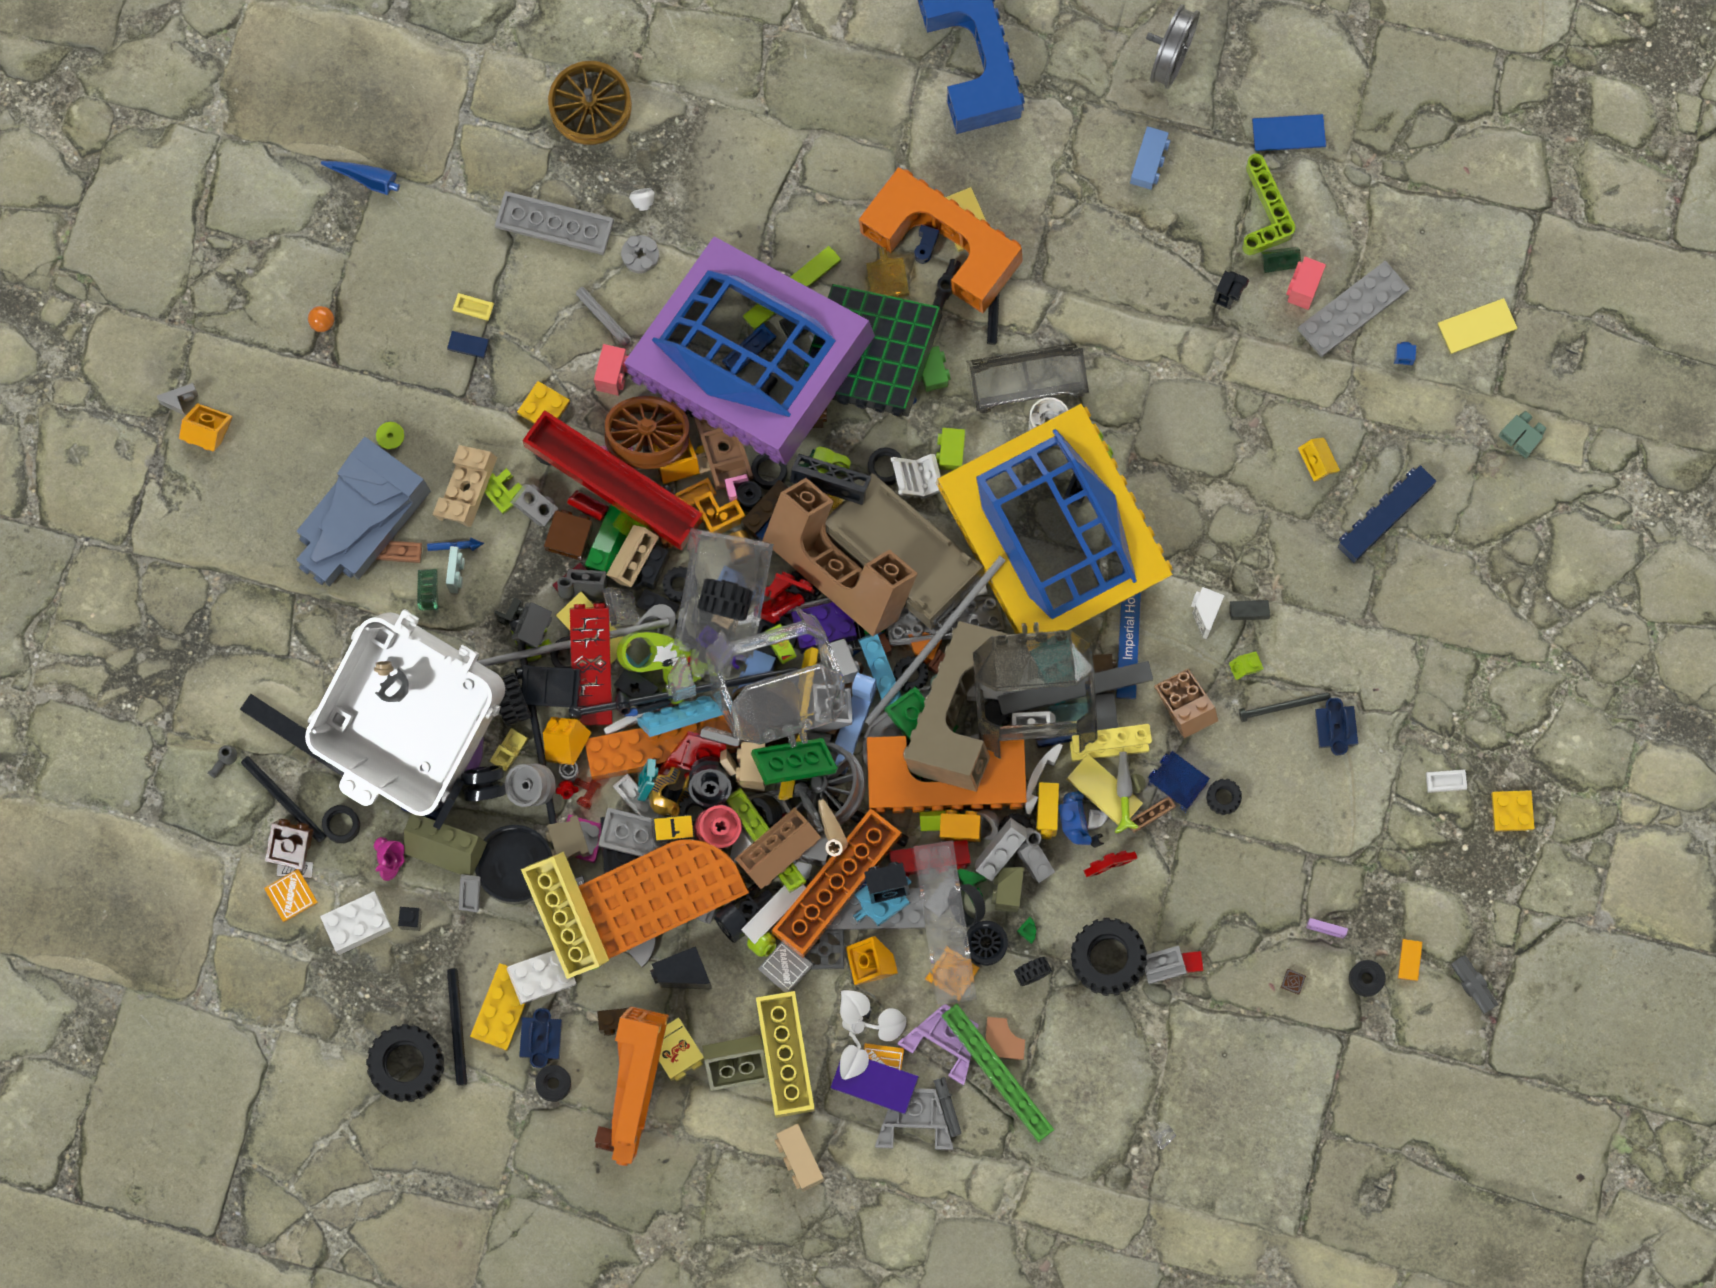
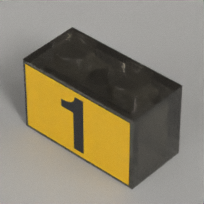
M692 815L659 817L651 820L653 844L658 843V846H664L676 840L694 839Z

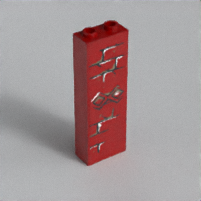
M594 603L593 607H585V604H574V607L570 608L571 669H581L578 706L584 708L612 702L609 606L605 607V603ZM612 710L583 715L578 721L583 725H610L613 723Z

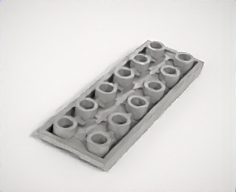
M996 596L975 598L943 636L942 640L952 639V631L954 627H957L959 621L1003 632V618ZM964 599L932 630L908 609L903 607L898 621L887 627L889 643L895 646L931 640ZM923 632L931 634L928 636H921Z

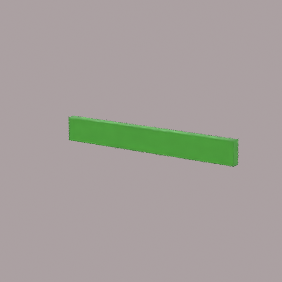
M955 1004L942 1014L943 1020L1037 1142H1040L1054 1131V1128L960 1006Z

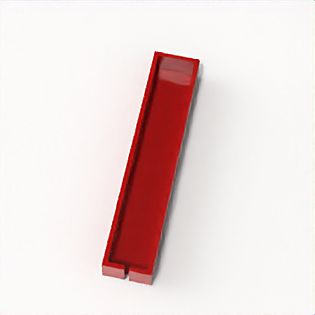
M545 410L522 440L525 448L681 551L692 537L691 532L694 534L704 520L701 512Z

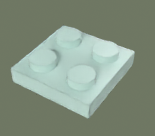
M450 546L446 585L450 593L458 594V588H462L463 577L460 571L464 569L465 558H463V553H460L459 548Z

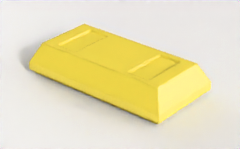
M458 293L452 311L489 321L494 303Z

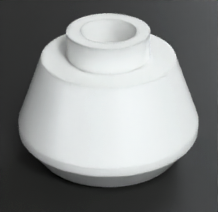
M650 188L639 189L631 192L629 198L635 208L644 211L650 209V206L653 205L655 192Z

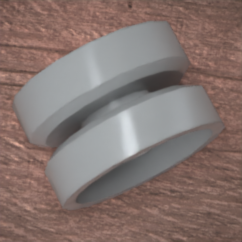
M539 763L515 766L509 771L505 781V790L509 800L521 807L544 805L550 801L556 787L555 777L551 770Z

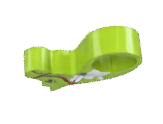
M630 633L624 636L617 646L618 661L625 669L633 672L663 669V678L666 686L662 692L688 688L698 679L701 680L704 670L712 667L711 664L701 662L693 651L679 641L659 633ZM640 637L651 646L650 653L652 655H650L648 661L643 666L636 668L628 662L626 648L631 640ZM685 696L669 700L673 704H678L684 700Z

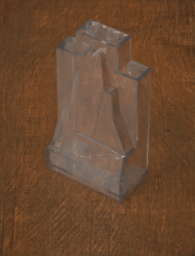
M691 528L687 547L689 563L674 644L679 646V650L690 652V648H692L688 670L693 672V676L704 678L706 674L712 675L714 680L723 681L724 678H730L734 656L736 660L741 661L753 658L774 544ZM704 579L726 580L752 590L753 596L747 619L745 621L734 620L704 612L697 608Z

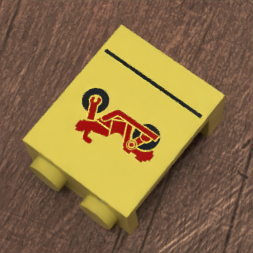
M679 1017L666 1026L659 1062L670 1080L675 1079L678 1081L686 1076V1071L691 1068L696 1070L703 1065L702 1061H704L702 1053Z

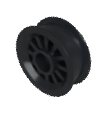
M986 920L980 921L969 928L965 935L964 948L967 956L974 963L989 966L996 964L1004 957L1008 946V938L1006 932L999 924ZM982 939H989L992 945L984 948L980 942Z

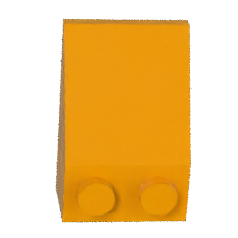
M673 421V422H671V423L668 424V425L677 424V423H676L675 421ZM675 433L674 435L682 436L683 433ZM690 438L687 450L677 461L658 468L663 484L700 474L698 460ZM665 442V443H667L670 447H672L673 445H675V444H672V443ZM654 443L652 444L654 452L663 451Z

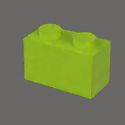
M942 428V434L938 433L937 445H941V450L936 452V460L939 463V470L953 471L962 466L965 429Z

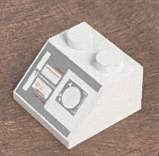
M1202 587L1201 592H1196L1191 607H1194L1192 614L1203 638L1207 639L1224 595Z

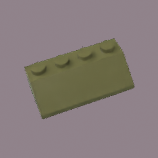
M411 813L404 829V854L460 875L473 876L487 842L479 836L443 824L439 830L433 827L435 820Z

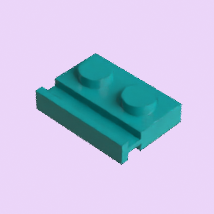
M648 758L639 774L638 793L640 794L637 798L638 801L645 802L654 787L655 782H653V779H656L658 775L655 759Z

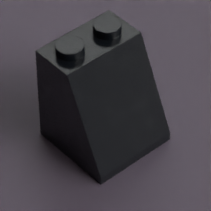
M696 946L652 963L651 975L655 984L659 983L661 988L705 990L712 988Z

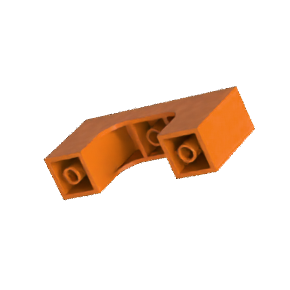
M898 167L859 218L861 234L892 253L906 233L916 226H921L922 224L939 230L940 234L965 249L969 254L967 260L951 279L952 294L983 314L1023 262L1020 243L1014 239H1008L1002 231L994 230L987 221L979 220L970 210L962 209L955 200H948L941 191L933 190L924 180L916 179L909 170H903Z
M1024 732L984 733L983 741L990 759L977 792L942 782H921L915 779L910 774L903 757L906 748V736L867 737L869 810L872 809L877 814H885V810H893V814L904 813L905 810H912V813L924 812V809L943 811L944 808L962 811L963 808H971L973 811H979L983 807H990V810H1002L1003 806H1010V810L1022 809V806H1025L1027 803Z

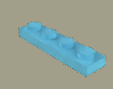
M878 634L875 636L868 635L858 639L872 677L876 679L877 689L882 700L896 683ZM898 691L887 706L901 697L900 691Z

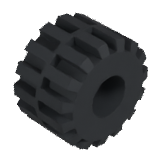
M704 579L697 608L711 614L745 621L753 591L726 580Z

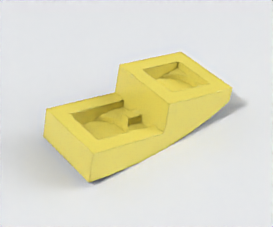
M511 728L502 744L496 749L490 762L503 766V770L507 771L529 738Z

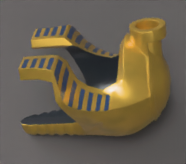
M675 767L671 768L667 776H657L654 781V787L649 794L650 807L654 812L663 816L677 817L680 813L679 804L684 798L690 796L688 789L689 776H687L682 789L673 791L668 788V785L675 784L679 777L680 770Z

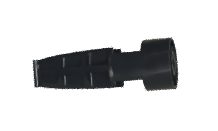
M812 877L806 879L805 887L810 884ZM755 883L748 888V894L729 902L713 914L719 928L732 943H736L746 935L741 929L773 897L768 889L753 900L751 897L762 890ZM746 897L747 901L742 902L737 909L734 905ZM744 909H746V910L751 909V914H750V915H749V913H745V914H744Z

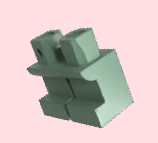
M1524 411L1519 416L1516 415L1501 430L1499 437L1511 447L1515 444L1513 449L1527 459L1542 440L1546 427L1538 422L1532 428L1528 423L1533 417L1527 411Z

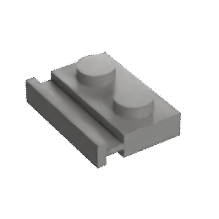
M1179 946L1147 954L1145 973L1149 985L1187 974Z

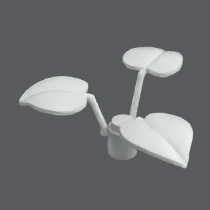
M852 990L841 991L840 1015L843 1020L842 1025L844 1029L850 1031L849 1036L853 1038L857 1047L848 1045L841 1055L840 1074L842 1079L845 1080L863 1073L869 1062L868 1053L860 1049L861 1044L855 1034L861 1033L864 1027L879 1029L878 1036L881 1040L892 1041L902 1034L906 1026V1017L894 1008L886 1009L880 1014L878 1018L879 1025L863 1022L862 1016L866 1015L870 1010L869 999L864 994Z

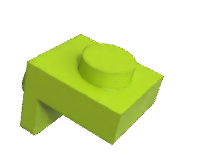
M1257 651L1240 655L1229 662L1236 680L1264 669Z

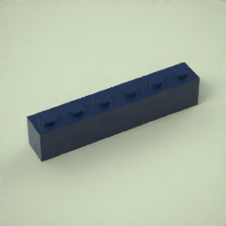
M1421 465L1417 469L1413 467L1405 475L1407 478L1403 482L1400 480L1393 486L1392 489L1394 491L1390 495L1386 493L1379 500L1380 504L1376 508L1372 506L1366 512L1367 517L1363 521L1359 519L1352 526L1353 530L1349 534L1345 532L1339 538L1338 548L1353 563L1434 487L1437 481Z

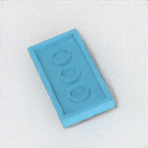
M701 696L695 701H684L675 707H664L661 711L655 713H645L642 717H638L637 721L646 734L652 737L721 716L723 712L722 708L710 696Z

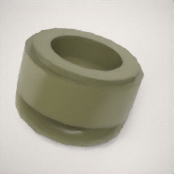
M1132 774V793L1140 794L1145 789V779L1139 774Z

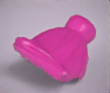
M379 837L374 842V849L377 851L376 856L379 864L375 871H379L384 881H390L397 875L399 868L404 863V845L398 841H388L387 838Z

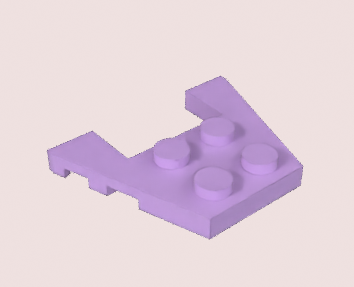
M944 1004L907 1036L902 1038L898 1045L913 1054L923 1037L932 1041L958 1058L948 1077L964 1085L971 1055L941 1017L942 1014L951 1008ZM970 1019L973 1025L978 1029L979 1024L975 1023Z

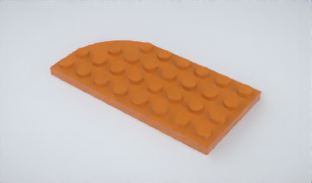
M693 839L670 842L578 886L608 959L749 893L737 865L724 851L707 842Z

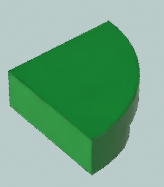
M1029 917L1017 930V933L1031 945L1036 937V926L1033 919Z

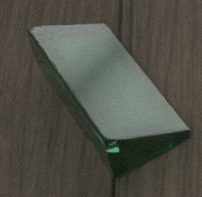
M1298 247L1261 252L1264 273L1296 269L1298 262H1301V254Z

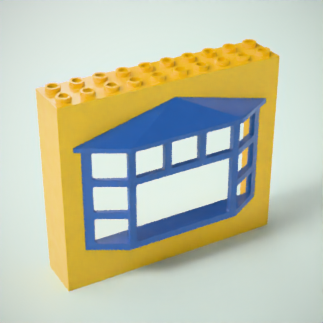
M1082 404L943 475L935 482L975 559L984 566V574L999 556L1006 560L988 583L1016 636L1025 639L1028 650L1063 632L1065 633L1173 575L1171 572L1173 571L1172 565L1168 560L1165 561L1161 545L1159 543L1156 544L1153 539L1155 534L1150 526L1147 527L1144 520L1146 517L1143 511L1137 509L1135 505L1137 501L1134 494L1128 492L1126 488L1128 484L1125 477L1119 475L1116 460L1110 458L1108 445L1105 441H1101L1097 425L1095 423L1092 424L1089 419L1091 414L1086 406L1083 407ZM1054 445H1058L1068 463L1048 472L1038 454ZM1032 458L1043 476L1023 486L1012 470V467ZM1072 468L1083 490L1063 500L1052 478ZM1003 472H1007L1017 490L1000 499H996L986 481ZM1047 482L1087 559L1041 582L1001 505ZM1087 496L1098 518L1081 527H1077L1067 505ZM1101 523L1112 546L1093 555L1082 533ZM1116 551L1125 571L1105 582L1096 561ZM1087 565H1091L1099 585L1079 595L1071 574ZM1065 578L1073 599L1053 609L1045 587Z

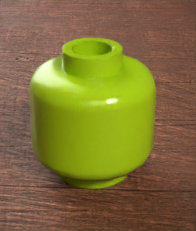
M767 931L755 944L748 938L747 946L757 956L767 957L776 949V938Z

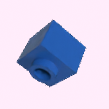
M1410 342L1397 343L1394 364L1413 365L1416 358V345H1412Z

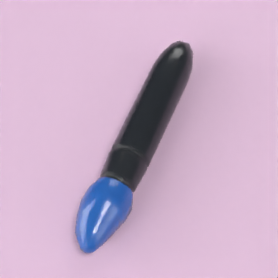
M666 699L631 708L630 713L625 716H637L638 714L666 707L671 703V700Z

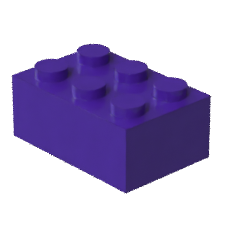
M833 602L791 612L801 654H804L811 647L820 650V647L838 640L845 639L846 642L857 640L853 619Z

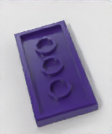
M869 1059L868 1066L863 1073L845 1080L841 1077L839 1062L830 1088L906 1115L919 1077Z

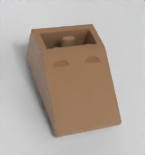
M1189 669L1154 686L1183 738L1218 722L1214 705Z

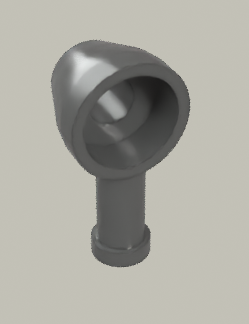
M224 745L218 750L217 756L219 760L208 771V775L215 779L224 765H230L236 761L237 751L233 746ZM225 750H229V754L227 756L223 755V752Z

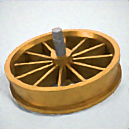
M582 61L572 64L558 74L549 90L548 105L552 121L563 136L575 143L597 145L607 142L616 137L629 121L632 102L627 82L616 69L605 63ZM583 72L586 83L584 93L571 79V77ZM586 72H599L593 91L588 88ZM604 74L614 79L613 82L596 94ZM568 81L582 97L559 89ZM618 84L624 93L601 98ZM557 95L577 101L575 103L555 106ZM625 100L623 111L603 105L604 103ZM578 108L562 122L556 114L558 111ZM599 109L621 117L612 125ZM584 112L576 132L566 127L568 123ZM596 113L609 127L606 131L597 134L593 117ZM587 115L592 117L594 134H581Z

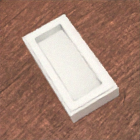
M1465 770L1426 772L1428 793L1467 790Z

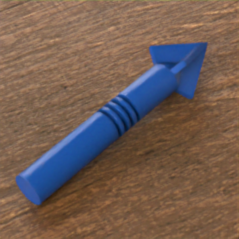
M470 538L469 541L428 543L427 549L428 551L450 550V546H454L459 549L470 548L474 551L485 543Z

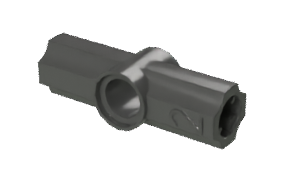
M1466 955L1451 963L1452 968L1462 981L1463 989L1468 996L1474 999L1483 1014L1498 1006L1497 1001L1487 988L1486 980L1475 970Z

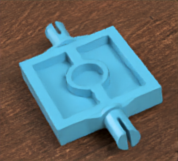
M906 876V878H907V883H908V885H909V884H911V881H910V879ZM866 885L854 894L860 902L862 909L854 914L853 917L858 922L867 915L873 919L877 926H880L909 905L910 902L904 896L872 904L868 886Z

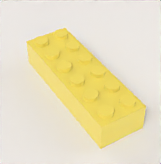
M564 852L521 869L566 978H571L608 962V956Z
M795 991L757 997L756 1002L775 1117L813 1112L815 1109Z

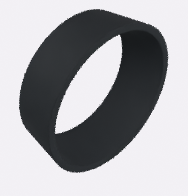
M963 884L949 890L947 896L948 907L953 918L961 926L972 927L984 918L986 912L985 902L981 893L973 885ZM961 890L968 894L974 904L975 919L965 912L961 904Z

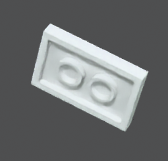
M555 950L506 968L521 1005L576 985L574 976L566 978Z

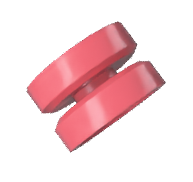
M724 805L713 806L701 812L696 818L694 835L697 840L712 844L719 849H724L734 844L739 838L742 829L741 820L738 814L730 807Z

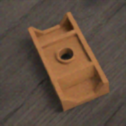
M694 416L716 491L726 488L725 479L747 474L748 481H753L749 461L743 444L738 440L739 438L735 436L729 437L723 432V429L719 427L717 429L713 428L708 424L707 420L703 418L699 420ZM721 443H726L729 449L727 451H720L718 446Z

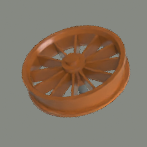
M655 396L632 397L615 405L607 414L605 419L606 448L609 453L631 467L639 469L661 468L677 461L687 450L689 443V421L685 412L673 402L670 403L663 398ZM644 412H652L651 419H645ZM640 413L641 420L639 421L632 414ZM659 414L665 415V417L655 422ZM624 418L628 422L620 421V419ZM673 421H675V422L677 423V424L668 425V424H670V423L673 422ZM612 428H613V429H617V430H621V431L611 432ZM675 433H683L682 436L674 435ZM619 440H625V441H623V442L620 443V444H618V443L616 442V441H619ZM665 442L672 443V444H675V445H673L672 447H670V446H669L667 443H665ZM636 443H638V445H637L635 451H632V450H629V449H628V448H630L631 446H633V445H635ZM654 443L663 451L654 452L652 444Z

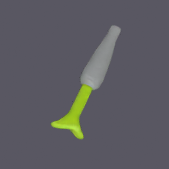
M1119 752L1117 795L1121 798L1122 819L1115 833H1120L1128 827L1132 829L1139 828L1129 817V798L1132 795V782L1127 752Z

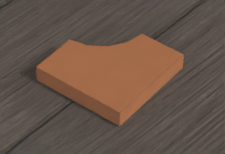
M987 1017L985 1040L997 1056L1002 1059L1024 1060L1025 1040L1016 1037L1010 1031L1007 1018Z

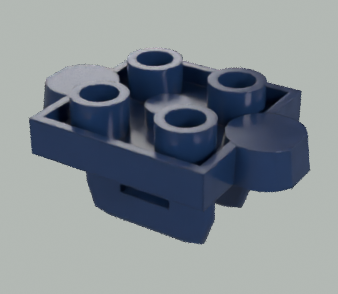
M1330 698L1326 702V708L1315 709L1319 748H1331L1332 754L1338 756L1344 755L1348 751V746L1358 745L1354 706L1343 707L1341 699Z
M545 1008L536 1009L533 1018L522 1017L519 1057L530 1058L531 1065L536 1068L545 1067L548 1059L560 1060L562 1019H551L550 1011Z

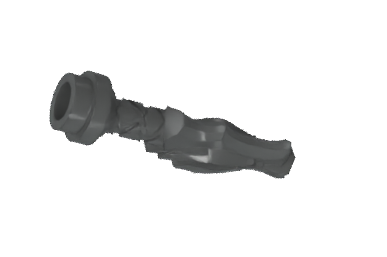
M803 782L794 786L795 795L801 797L804 808L807 810V816L813 823L816 832H822L824 829L821 825V817L807 795L809 791L808 786Z

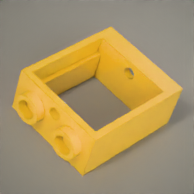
M1039 782L1036 831L1041 835V839H1052L1057 833L1059 783Z

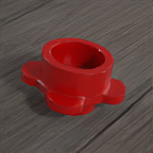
M570 780L560 782L558 788L555 789L556 794H560L563 799H569L574 793L579 791L578 787L574 786Z

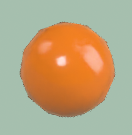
M317 306L309 312L308 323L313 330L325 332L333 326L334 315L327 307Z

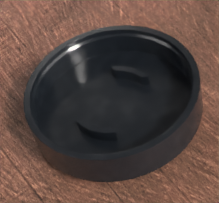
M506 825L497 828L483 839L487 844L475 869L476 876L481 877V886L484 891L499 902L511 905L530 902L534 899L521 869L553 856L547 841L537 831L527 826Z

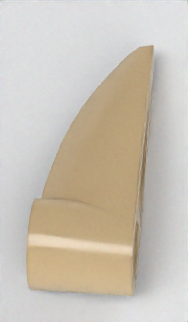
M821 799L818 801L819 812L828 840L825 848L829 855L838 856L847 848V839L833 812L825 800Z

